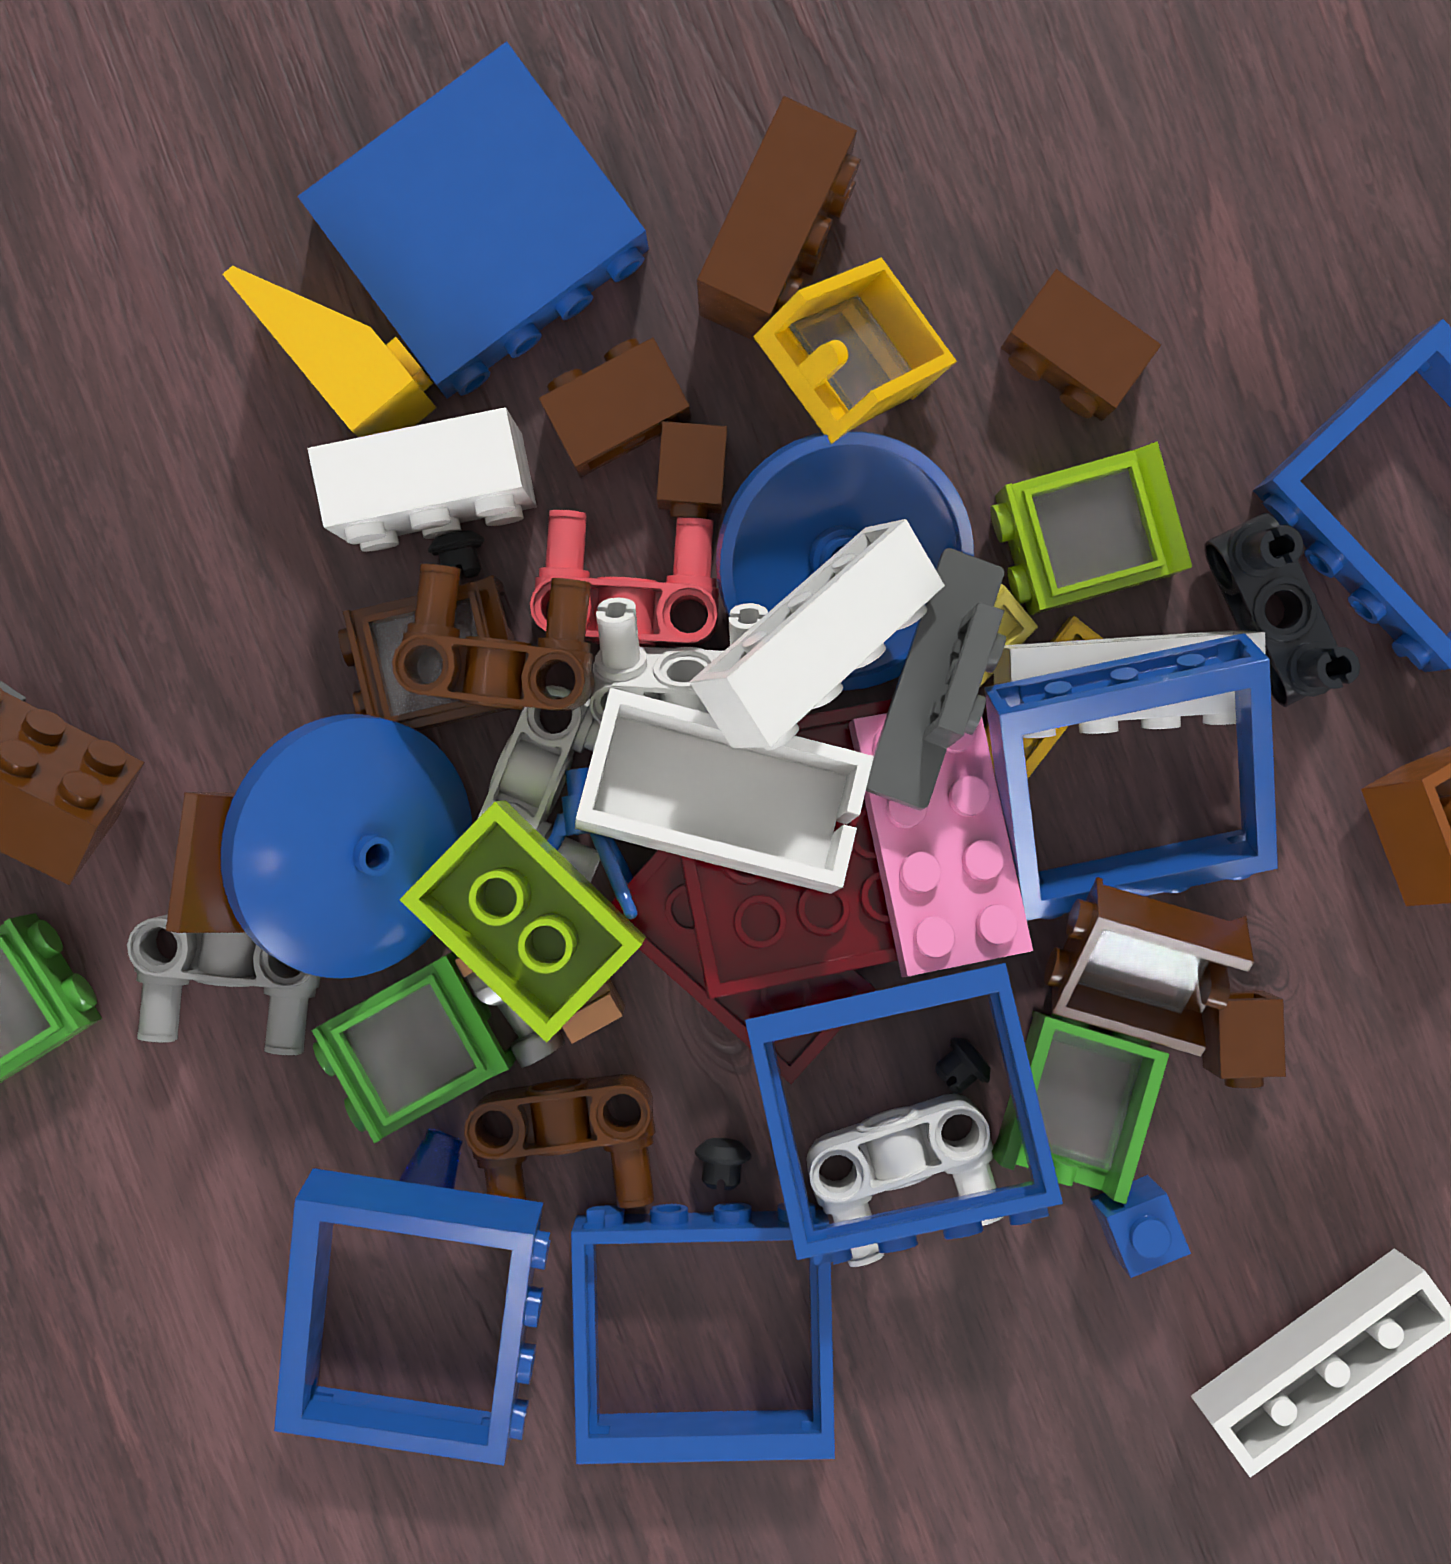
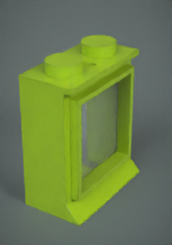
M1158 441L1104 459L1022 482L1007 484L995 495L997 504L992 505L990 508L992 524L997 539L1000 543L1008 541L1015 566L1008 567L1007 570L1012 595L1019 604H1026L1029 616L1170 577L1192 568Z

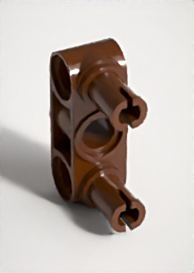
M420 564L415 622L407 624V633L403 632L402 642L396 648L392 659L393 674L398 684L405 690L418 695L459 699L458 703L524 710V707L559 711L575 710L583 706L592 696L595 686L594 673L592 671L593 654L590 653L591 643L585 642L590 582L564 578L551 579L545 638H538L537 647L531 646L530 643L475 636L460 638L461 629L454 628L461 569L435 564ZM435 648L442 657L443 669L436 681L426 684L418 674L417 664L420 656L425 651ZM560 662H566L575 673L576 683L568 696L562 699H555L546 688V676L552 666Z
M618 1074L587 1079L564 1078L526 1087L497 1090L485 1095L471 1111L465 1122L464 1136L472 1150L473 1159L477 1160V1167L484 1169L487 1194L526 1200L522 1162L528 1159L527 1156L563 1155L603 1146L604 1151L610 1152L617 1206L619 1208H636L654 1202L648 1146L654 1143L653 1135L656 1133L653 1116V1096L649 1086L642 1079L634 1075ZM627 1094L639 1103L641 1114L636 1119L628 1122L619 1121L608 1112L607 1101L612 1096ZM489 1111H500L506 1114L512 1122L513 1133L504 1138L490 1135L484 1128L482 1122L483 1114Z

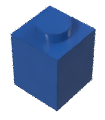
M1148 1175L1133 1180L1126 1204L1113 1201L1105 1193L1090 1198L1111 1252L1130 1278L1191 1254L1167 1193Z

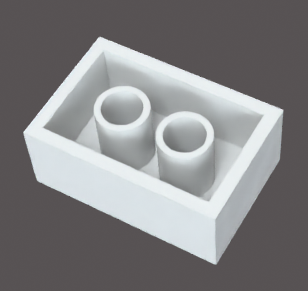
M506 407L307 448L324 528L344 539L347 543L352 545L360 544V549L364 552L395 547L399 545L398 536L422 531L423 538L434 539L444 534L461 531L460 523L485 518L487 526L514 523L524 518L522 510L537 507L522 433Z

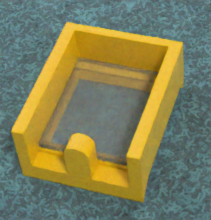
M882 257L798 290L753 336L823 434L828 435L831 444L855 427L909 399H915L957 362Z

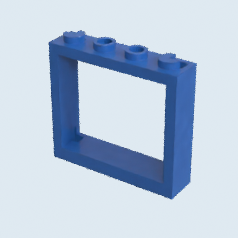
M1444 319L1417 334L1253 490L1280 526L1289 525L1299 532L1303 544L1307 548L1304 554L1309 563L1324 576L1329 578L1334 576L1351 594L1348 597V602L1355 612L1372 624L1378 623L1394 639L1391 645L1398 657L1407 656L1419 670L1422 669L1424 672L1451 669V631L1445 635L1300 480L1415 371L1451 407V327Z
M1245 633L984 687L995 778L1027 921L1038 918L1054 919L1070 912L1077 899L1086 900L1096 877L1103 879V885L1141 896H1148L1163 892L1180 893L1192 886L1225 879L1242 880L1254 873L1278 869L1270 659ZM1235 691L1241 830L1038 871L1023 735Z
M1006 963L745 1020L797 1260L812 1257L814 1266L831 1262L835 1265L851 1260L853 1258L852 1248L877 1243L879 1253L901 1251L917 1246L916 1235L943 1230L944 1239L963 1238L983 1232L982 1221L1008 1216L1010 1225L1031 1223V1220L1048 1217L1047 1207L1063 1204ZM988 995L1031 1181L814 1227L774 1041Z
M313 1168L295 1198L274 1431L504 1466L511 1439H523L529 1400L518 1399L520 1383L530 1384L536 1344L525 1343L527 1326L538 1327L543 1301L544 1287L533 1286L535 1268L545 1270L550 1247V1232L540 1231L543 1202ZM334 1223L512 1250L491 1412L318 1386Z
M809 1202L814 1227L829 1224L828 1215L824 1210H815V1205ZM722 1203L714 1206V1212L688 1213V1207L681 1204H661L651 1207L650 1214H625L624 1208H619L615 1205H601L588 1208L586 1215L576 1216L571 1231L576 1464L835 1459L831 1263L814 1266L812 1257L809 1258L812 1409L600 1414L596 1244L792 1240L785 1203L778 1204L777 1211H752V1206L749 1204Z

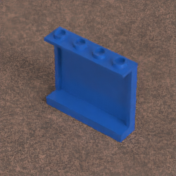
M507 41L298 195L306 209L447 399L456 392L463 396L480 387L491 374L488 368L507 354L515 358L530 350L541 339V329L559 316L563 320H567L580 313L592 301L593 295L591 292L610 278L614 282H619L633 274L644 262L643 254L649 250L644 227Z

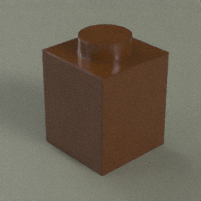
M662 421L657 503L659 509L670 510V519H708V513L722 514L727 426Z
M1265 991L1230 992L1229 1001L1223 1010L1205 1006L1202 1012L1206 1048L1203 1052L1204 1069L1220 1079H1224V1085L1232 1088H1259L1264 1086V1077H1286L1284 1002L1282 998Z

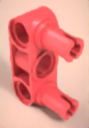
M550 510L546 566L539 568V576L535 578V589L530 601L531 615L540 628L546 631V607L550 599L552 578L580 580L591 583L585 641L600 644L596 619L598 606L604 600L620 597L629 599L636 605L640 647H655L656 645L675 647L700 646L712 637L718 623L720 592L717 588V579L711 578L714 521L703 518H677L673 575L666 576V583L631 577H597L595 579L589 578L590 572L584 570L586 513L572 510ZM686 600L698 601L708 612L706 624L695 633L680 632L672 624L671 616L677 604Z

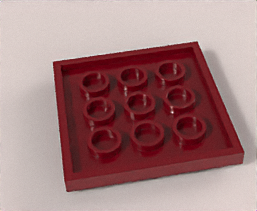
M892 699L805 715L797 722L799 731L795 736L854 751L849 723L853 719L888 713ZM863 800L861 813L858 817L848 824L840 822L835 824L834 831L842 825L855 827L857 830L843 888L831 894L679 855L708 999L898 961L865 800Z

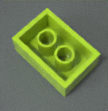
M506 800L495 801L399 899L546 1043L641 947L646 938Z

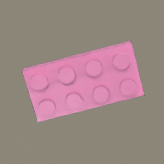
M887 713L853 719L849 723L854 751L873 756ZM981 717L972 735L965 733L962 738L947 748L929 805L925 809L916 810L870 792H865L864 800L902 977L1033 951L987 737Z

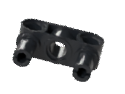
M1262 513L1208 540L1204 544L1207 562L1237 628L1245 631L1265 632V655L1270 659L1271 695L1281 706L1287 707L1307 696L1314 697L1325 694L1330 689L1344 687L1343 684H1350L1358 677L1360 671L1358 657L1347 647H1338L1319 607L1316 596L1298 562L1303 552V541L1296 529L1289 525L1280 526L1277 520L1269 513ZM1273 594L1281 599L1285 609L1284 617L1276 627L1270 624L1265 614L1266 602Z

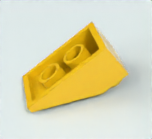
M231 266L222 274L356 436L364 437L415 426L437 408L424 393L433 382L397 337L385 345L370 326L235 266Z

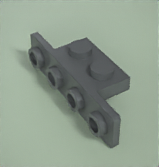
M952 548L945 549L939 558L936 571L945 586L925 604L927 612L918 621L873 754L874 758L866 787L867 792L916 810H923L929 805L947 748L962 738L965 733L972 735L976 730L986 704V697L978 694L984 672L992 673L995 670L1006 642V636L998 633L1004 610L994 607L1004 577V569Z

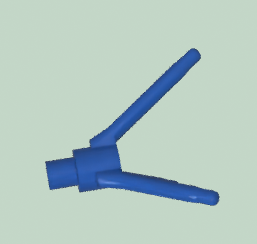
M589 768L566 770L568 796L561 797L563 813L557 814L552 832L547 841L558 851L566 836L590 834L627 919H634L638 915V911L627 885L634 877L614 838L575 829L576 816Z

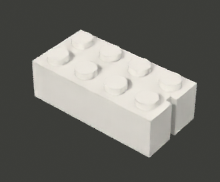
M610 688L576 816L575 829L831 894L843 888L857 830L855 827L842 825L834 831L836 822L848 824L860 815L874 756L799 736H794L787 743L773 750H764L763 747L732 749L710 713Z

